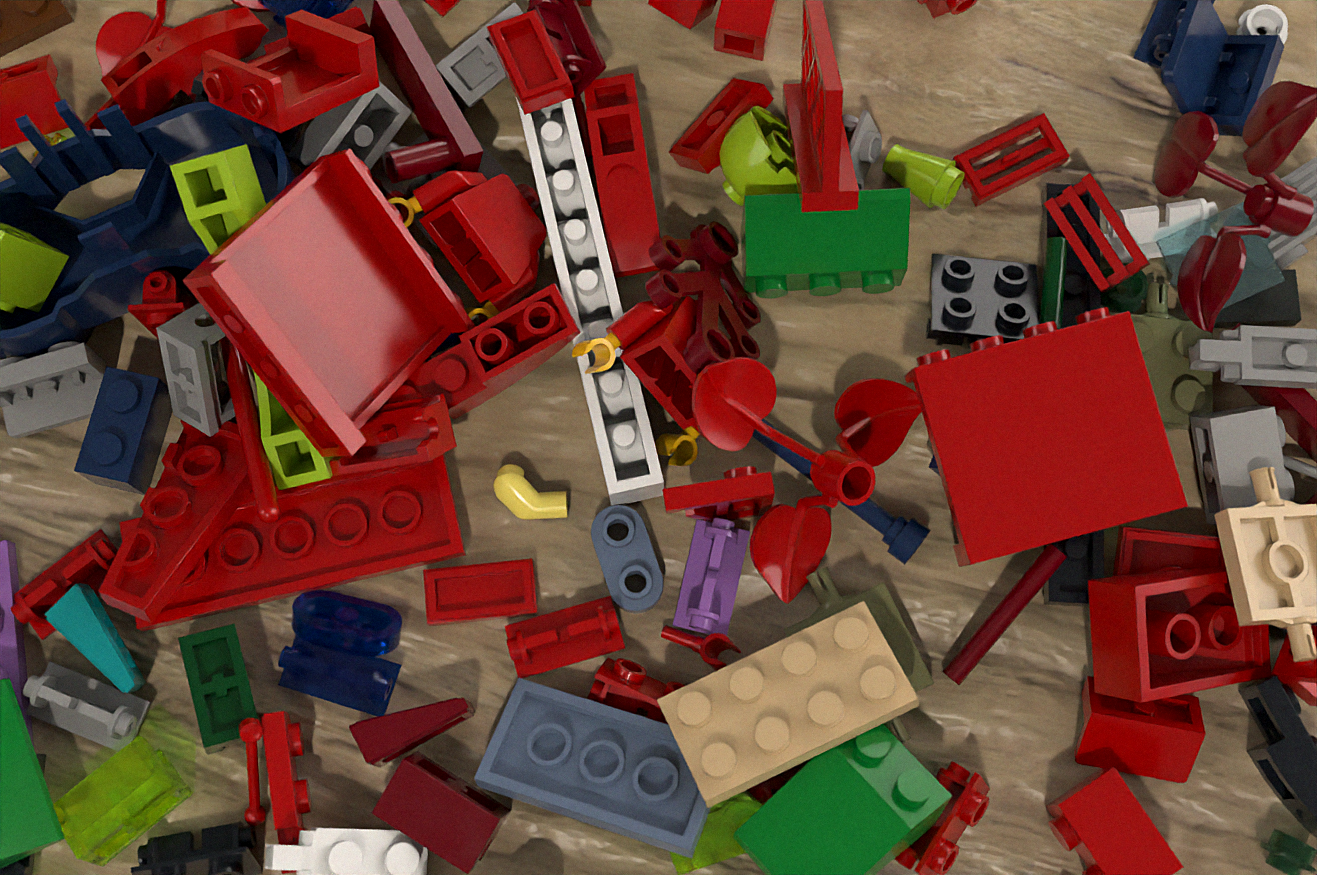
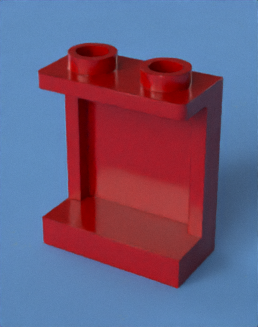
M299 10L285 16L289 47L247 64L213 49L201 53L204 72L202 83L209 102L279 133L380 87L374 37L304 10Z

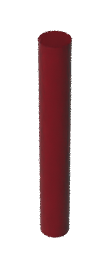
M1051 543L1048 544L942 672L960 686L1066 560L1067 556Z

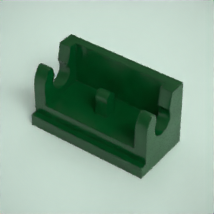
M235 623L179 637L178 641L206 754L220 752L227 745L243 742L239 735V724L246 718L258 719Z

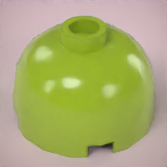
M754 106L735 121L726 132L720 148V166L726 178L722 183L727 195L740 206H743L744 196L798 193L790 142L783 135L787 130V126L771 112L760 106Z

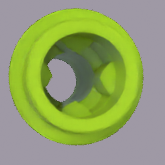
M895 144L889 151L882 167V172L892 176L903 187L910 188V192L928 208L937 206L943 210L946 209L955 198L964 179V172L955 168V161L910 150L899 144Z

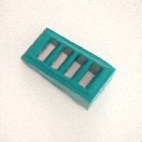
M75 584L45 613L47 616L45 619L123 693L139 691L146 684L141 671L96 593L88 584Z

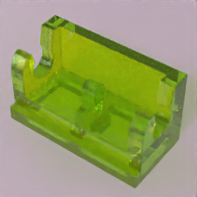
M139 735L53 805L65 841L76 858L103 867L194 793L184 782L160 748L155 751L149 742Z

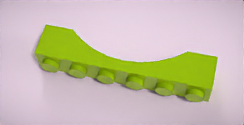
M247 144L170 166L188 222L201 238L210 255L266 206ZM253 370L260 410L261 440L278 490L331 478L333 474L329 461L333 457H322Z

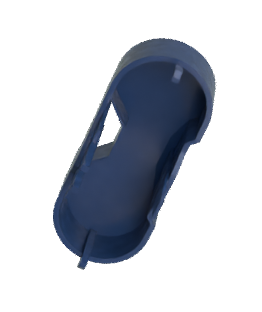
M63 99L54 104L58 113L75 136L51 146L27 115L17 118L16 122L19 129L39 153L31 163L16 146L0 153V165L11 176V178L0 182V222L34 235L68 255L69 258L39 313L16 306L13 313L0 309V360L10 357H25L28 359L46 354L49 347L62 342L74 341L80 344H87L96 326L128 313V305L142 304L143 282L154 271L164 270L171 273L176 279L178 287L181 289L186 288L187 286L182 280L209 257L210 253L188 222L170 166L247 144L267 205L296 179L285 151L273 130L207 101L176 108L136 126L131 125L120 106L116 104L97 112L99 119L106 129H91L88 131L67 100ZM120 169H146L133 199L84 220L54 211L69 191L80 188L84 184L103 176L111 175Z

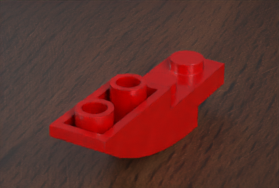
M248 7L220 11L173 28L140 47L101 79L112 97L97 112L118 104L131 125L136 126L166 112L174 101V95L181 89L195 101L197 94L191 93L194 78L203 69L201 53L213 49L237 60L246 58L258 49L262 37L269 29ZM97 112L84 123L88 131L91 129H106L99 119Z
M634 73L596 79L584 90L587 108L586 117L602 218L614 278L659 271L660 269L656 267L649 255V247L661 238Z
M553 283L460 335V344L422 364L385 403L444 393L449 415L451 418L457 419L531 373L581 333L557 285Z

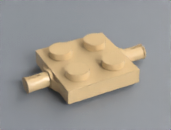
M1274 467L1258 468L1249 472L1257 504L1251 507L1227 508L1214 514L1239 626L1271 624L1279 628H1287L1293 662L1317 659V649L1311 624L1317 622V504L1299 505L1281 499Z

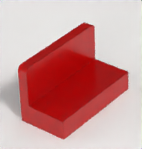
M50 54L0 70V149L29 141L16 122L17 118L24 115L30 118L43 136L69 128L54 104L62 100L56 88L58 71Z
M1087 676L1081 692L1085 722L1074 751L1075 762L1098 768L1115 767L1119 772L1176 783L1187 782L1206 735L1199 697L1183 694L1141 703L1095 693L1094 677Z

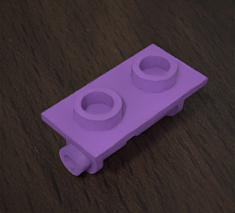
M714 518L713 523L697 519L673 626L706 634L722 633L727 636L750 531L734 528L735 523L726 519Z

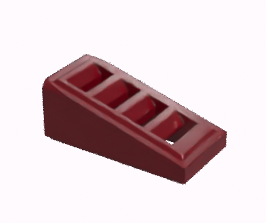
M464 697L453 698L357 721L349 725V729L366 763L381 768L473 717V713L476 711L471 702Z

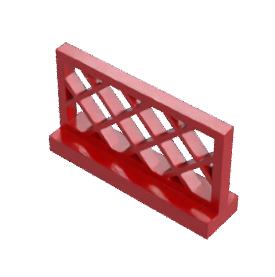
M803 0L801 83L783 84V108L802 212L858 210L859 189L842 119L843 86L823 1Z

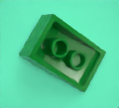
M881 724L813 757L734 832L733 838L766 875H875L934 826L952 795L884 724Z

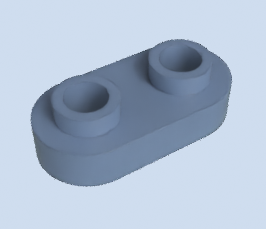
M614 505L603 509L592 523L591 538L611 598L620 609L628 613L639 614L647 612L655 607L661 599L663 577L641 516L630 507ZM621 523L628 528L629 533L625 539L615 541L608 536V530L613 524ZM633 574L643 576L647 582L646 587L638 593L630 592L625 587V582L629 576Z

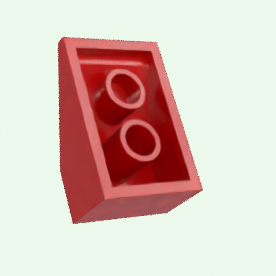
M1226 566L1130 573L1088 580L1095 693L1143 703L1271 676L1268 624L1239 626Z

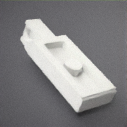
M311 828V831L300 830L299 845L267 844L265 869L297 870L296 875H427L428 849L398 830Z

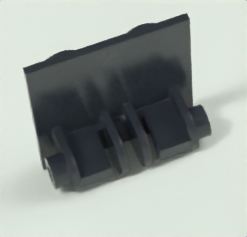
M932 253L931 318H928L926 339L935 340L938 346H942V344L962 346L964 337H967V348L971 349L970 344L976 342L977 338L985 339L1002 335L1004 343L1024 339V329L1040 324L1037 264Z

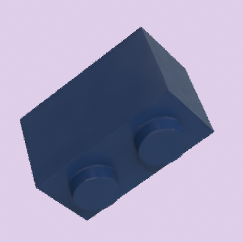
M106 366L74 471L97 485L145 495L148 487L151 485L173 412L168 385L157 377Z

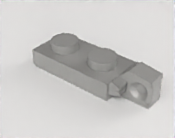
M1240 325L1235 330H1223L1220 332V340L1199 339L1193 347H1189V369L1212 372L1221 371V381L1234 382V385L1317 389V329Z

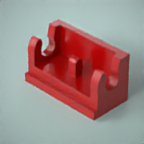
M444 393L383 404L359 429L367 440L353 456H336L329 463L333 476L431 461L457 447Z

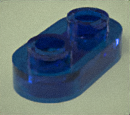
M312 590L299 595L294 600L291 626L296 635L311 643L323 644L369 657H376L392 652L400 644L402 617L396 609L386 604L327 590Z

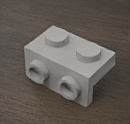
M74 341L55 344L48 348V353L32 358L10 357L0 360V407H2L8 435L18 439L90 418L106 370V361L85 343L80 344Z

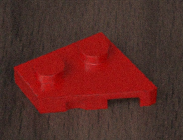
M745 466L725 471L723 473L724 479L664 488L662 492L666 513L672 514L685 510L686 517L704 519L712 523L714 518L732 521L763 516L771 508L775 496L771 471L757 473L756 467Z

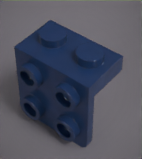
M1188 0L1186 8H1183L1178 15L1177 34L1171 51L1162 60L1160 72L1162 83L1167 87L1182 115L1190 111L1203 112L1214 119L1219 135L1242 136L1245 121L1253 105L1260 95L1273 83L1284 45L1279 35H1228L1210 0Z

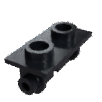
M239 821L202 829V849L194 850V835L191 831L149 838L146 845L138 847L137 856L140 866L131 867L132 875L262 874V868L249 851V849L256 848L257 846L255 827L253 825L244 826Z

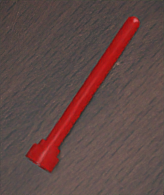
M225 336L219 340L256 511L260 521L271 524L280 517V507L269 460L261 440L260 420L246 360L228 337Z

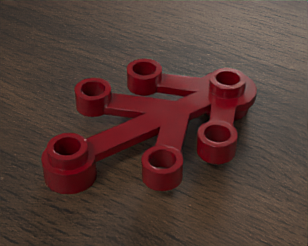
M712 221L708 225L700 224L695 227L690 233V239H674L669 235H664L649 247L650 258L656 267L660 269L645 284L646 291L651 300L659 307L667 308L682 296L698 295L696 333L688 338L687 346L683 349V357L688 367L698 375L706 365L722 362L725 359L748 357L757 360L760 357L759 346L747 331L760 323L761 315L756 305L749 299L731 267L733 258L738 255V246L729 230L722 224ZM685 260H695L700 265V271L671 273ZM723 287L725 288L726 292L728 293V295H729V297L731 298V300H732L733 303H731V301L729 300V298H728L727 294L725 293ZM719 317L730 335V339L718 328Z

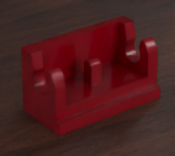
M417 751L402 759L371 813L464 873L469 874L478 860L481 861L504 821L509 816L511 809Z

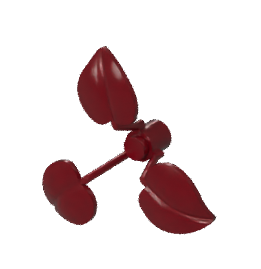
M1293 81L1277 82L1267 88L1253 105L1243 128L1242 136L1248 148L1244 151L1242 158L1246 162L1249 174L1258 178L1262 177L1268 183L1263 185L1257 184L1253 187L1205 163L1216 147L1219 132L1214 119L1200 111L1187 112L1176 121L1171 131V139L1165 143L1160 152L1155 168V185L1163 196L1177 198L1184 195L1192 187L1198 172L1245 194L1244 213L1249 216L1250 221L1254 224L1223 226L1218 231L1216 238L1209 235L1200 236L1188 250L1181 264L1177 280L1179 301L1187 317L1203 331L1213 333L1216 318L1232 295L1243 273L1247 251L1244 241L1240 236L1257 235L1266 239L1270 236L1272 230L1288 237H1296L1308 227L1314 212L1312 199L1297 192V188L1285 184L1274 171L1285 161L1317 118V87Z

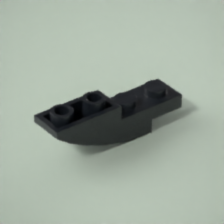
M1277 676L1258 680L1238 690L1266 740L1247 750V753L1281 803L1317 839V738L1309 735L1299 717L1301 714L1300 703L1287 685L1281 684Z

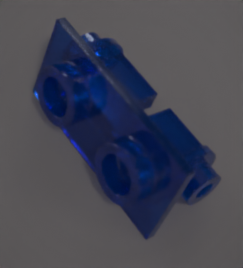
M297 632L292 647L286 645L281 651L278 667L284 668L278 685L378 717L386 714L402 665Z

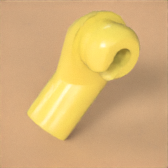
M515 464L504 465L497 471L493 484L495 494L516 517L522 520L568 518L567 491L537 492L525 479L524 470Z

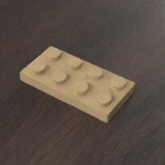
M864 601L657 699L707 808L919 706L915 691Z

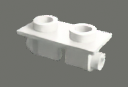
M1204 198L1167 203L1165 222H1159L1160 210L1156 205L1117 211L1118 216L1147 260L1170 255L1185 257L1188 250L1200 236L1209 235L1216 238L1214 232L1209 228V224L1216 223L1218 220L1217 205L1215 202L1207 203ZM1107 220L1108 233L1104 234L1120 260L1124 263H1131L1134 261Z

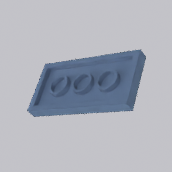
M522 678L517 680L474 777L477 786L691 859L711 808H707L669 725Z

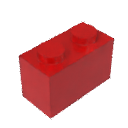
M1115 767L1099 769L1046 805V808L1053 817L1048 824L1056 839L1067 851L1075 849L1087 866V869L1082 871V875H1173L1183 868L1177 856Z

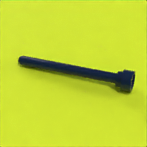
M762 419V420H761V421H763L765 424H767L768 426H770V427L774 428L775 430L781 432L779 429H777L775 426H773V425H772L771 423H769L767 420H765V419ZM756 429L754 430L753 438L812 481L810 475L812 462L766 437ZM871 498L856 506L840 502L884 535L881 541L889 546L887 552L904 565L931 531L914 517L910 521L902 515L896 518Z

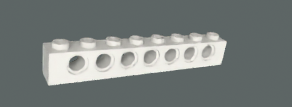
M571 98L524 115L517 100L561 293L581 332L573 339L575 347L576 344L582 341L607 336L606 328L623 315L621 302ZM619 347L615 350L616 357L612 367L602 372L584 373L595 363L593 350L577 357L611 506L663 496L662 489H664V480L640 381L620 358L623 350Z

